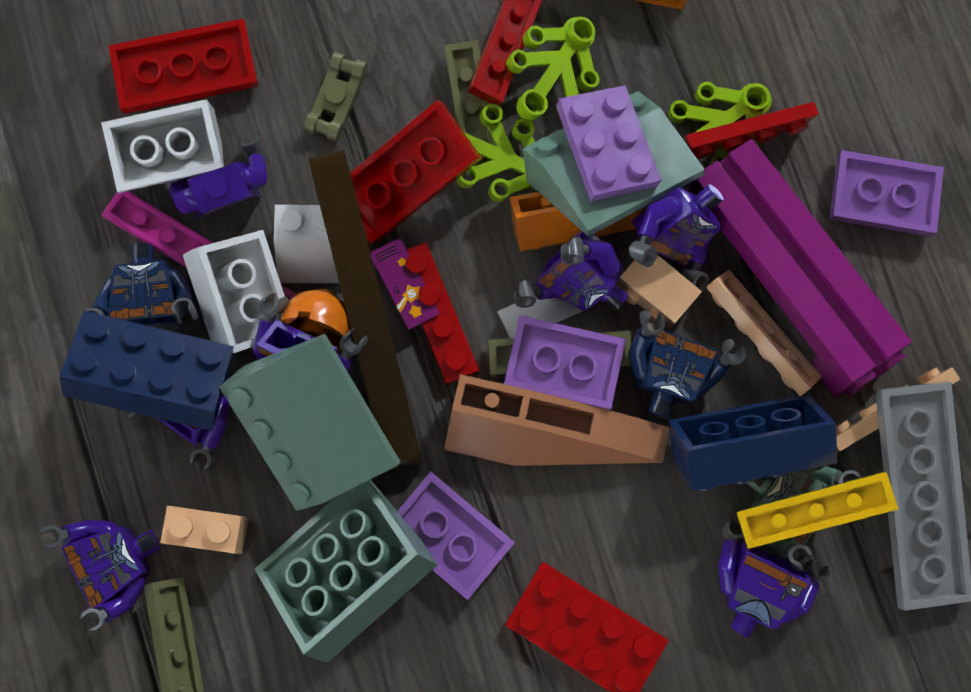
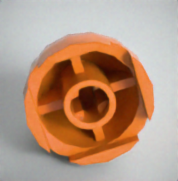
M328 289L309 290L297 294L289 301L280 318L281 322L313 337L325 334L331 345L338 348L337 353L342 352L340 347L341 338L351 329L345 303L333 291Z

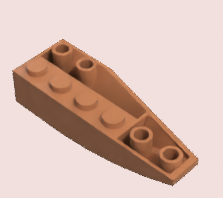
M460 374L444 450L511 466L663 463L670 428L569 399Z

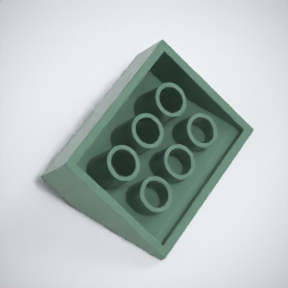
M639 91L629 96L661 177V182L657 187L590 202L564 128L523 148L527 182L588 237L664 197L673 189L683 187L704 176L705 169L662 109Z
M325 334L246 364L219 386L296 511L325 503L396 467L400 463L399 458Z
M368 480L331 500L258 565L255 571L303 655L328 663L438 564L419 536L375 484Z

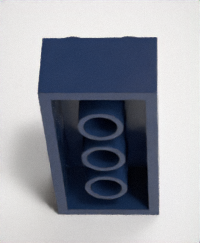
M83 311L59 375L62 394L64 397L213 431L224 396L219 386L229 379L234 346Z
M809 394L669 420L672 457L692 491H710L715 489L716 486L732 483L746 484L753 479L768 476L783 477L789 472L805 469L819 470L826 465L838 463L836 423Z

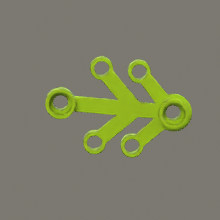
M582 16L573 17L560 28H541L534 25L524 33L523 43L531 50L538 49L544 42L564 43L558 51L525 52L517 49L507 58V68L515 74L522 73L527 67L548 66L534 89L527 90L518 99L517 112L521 118L534 121L546 112L548 108L546 95L559 76L565 97L579 95L577 87L583 92H590L599 84V75L594 70L589 46L593 44L595 37V27L589 19ZM531 34L535 35L538 41L533 40ZM574 53H576L581 70L576 80L570 60ZM514 58H518L521 61L522 66L518 65L515 62ZM584 76L590 79L591 84L585 81ZM526 104H529L532 107L533 111H531Z
M703 82L695 92V99L699 104L710 105L716 100L735 105L727 111L688 105L683 100H677L671 104L668 117L676 124H681L687 119L708 123L696 131L699 132L736 122L743 116H745V119L764 115L771 106L772 98L769 90L764 85L758 83L748 84L741 90L717 87L711 82ZM701 90L710 91L712 97L706 98L702 96ZM748 98L757 99L759 105L754 106L750 104ZM681 108L685 115L678 116L674 113L673 109ZM725 148L715 150V156L711 159L709 166L715 161H722L727 158L730 152H726Z
M487 104L480 113V121L488 128L495 146L467 133L465 135L480 156L491 161L478 166H472L466 171L472 174V181L464 180L461 175L456 179L457 183L463 188H471L477 181L511 169L523 175L509 181L502 178L494 180L488 189L489 197L493 201L503 202L509 195L529 187L537 191L527 182L524 158L515 154L501 123L503 117L502 109L496 104ZM491 111L495 113L497 119L490 120L486 116V112ZM523 118L518 119L512 126L511 132L512 136L520 141L522 148L535 142L532 136L534 124L532 121ZM518 126H525L528 134L520 133ZM494 187H503L505 195H498Z

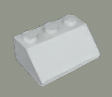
M207 99L101 122L118 193L198 176L224 167L222 141L215 110Z
M263 230L197 247L183 254L210 340L234 346L233 353L253 347L259 321L265 317L260 310L259 303L261 299L275 293L274 304H276L278 299L285 296ZM282 313L276 315L277 320L280 321Z

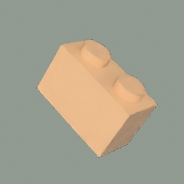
M657 255L654 264L650 267L639 264L635 259L616 283L619 288L628 294L626 299L628 303L632 305L637 303L644 310H648L651 322H654L657 319V314L661 313L665 320V327L668 330L702 292L659 255Z
M167 506L160 543L243 554L249 518Z

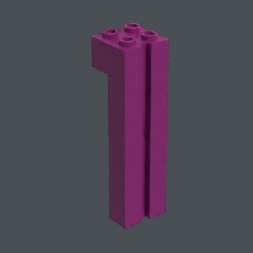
M753 139L730 152L728 157L722 161H716L706 167L704 176L692 181L690 190L695 196L708 184L713 185L723 196L724 200L712 210L720 223L721 231L817 356L810 364L822 376L820 380L834 398H837L844 392L849 397L854 395L876 376L879 378L906 357L903 350L912 343L911 339Z

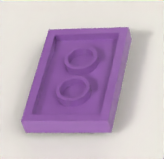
M626 85L569 96L558 100L556 108L590 202L654 188L659 185L661 177Z
M841 150L837 154L829 220L932 237L937 233L944 167Z
M520 315L504 384L611 410L626 339Z
M432 472L427 475L397 511L419 536L437 562L438 566L433 571L467 600L515 543Z

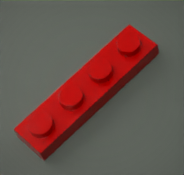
M503 0L467 92L490 104L500 106L503 103L514 75L507 68L506 60L513 51L517 49L523 50L525 46L523 35L533 25L542 0ZM514 58L515 62L518 64L519 59Z
M810 102L687 134L683 140L697 160L711 156L714 150L725 148L726 152L733 151L750 139L756 140L757 143H764L776 138L778 133L787 131L788 135H794L803 132L809 128L808 123L818 115L815 103Z
M427 242L407 249L409 254L406 259L407 269L411 273L420 274L425 284L419 291L420 301L427 306L436 305L440 312L439 315L421 323L446 386L459 381L460 374L472 376L479 373V368Z

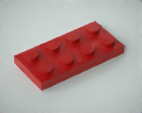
M244 18L108 45L119 107L123 114L259 87Z
M436 100L350 172L366 238L370 244H377L482 159L442 101Z
M543 561L504 624L609 692H640L669 642L662 635Z

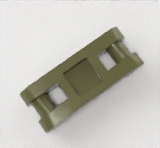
M336 51L333 53L329 69L313 108L305 120L304 132L312 135L320 133L325 135L327 140L338 143L366 76L368 62L359 59L354 62L346 59L345 54ZM341 72L351 75L349 82L339 80ZM324 114L334 117L331 123L322 120Z

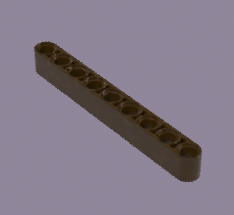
M340 150L308 158L350 327L351 329L355 328L352 333L354 343L358 345L365 335L368 337L367 344L357 355L372 414L400 460L396 467L387 472L423 464L345 151Z

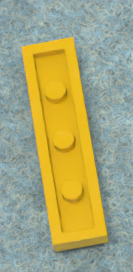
M885 471L737 511L747 548L750 549L898 510V505L887 472Z

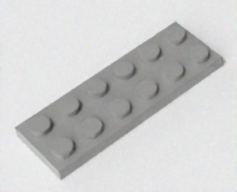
M936 382L877 389L875 394L883 471L887 472L898 505V510L888 512L897 607L907 611L970 602L971 569L952 383Z

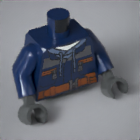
M147 243L131 246L132 263L115 265L112 275L107 277L92 307L85 310L146 326L168 323L182 324V322H185V315L189 313L193 320L198 318L194 307L193 287L179 270L171 268L165 260L154 261L153 247Z
M648 310L640 313L639 320L643 328L637 330L628 351L633 375L637 378V387L653 393L648 412L662 418H669L674 401L690 403L695 399H700L723 378L731 368L730 364L738 365L746 358L744 346L735 354L728 353L734 347L732 339L723 342V355L717 356L718 350L663 330L665 328V320L661 313L657 314V319L654 322L648 323L650 320Z

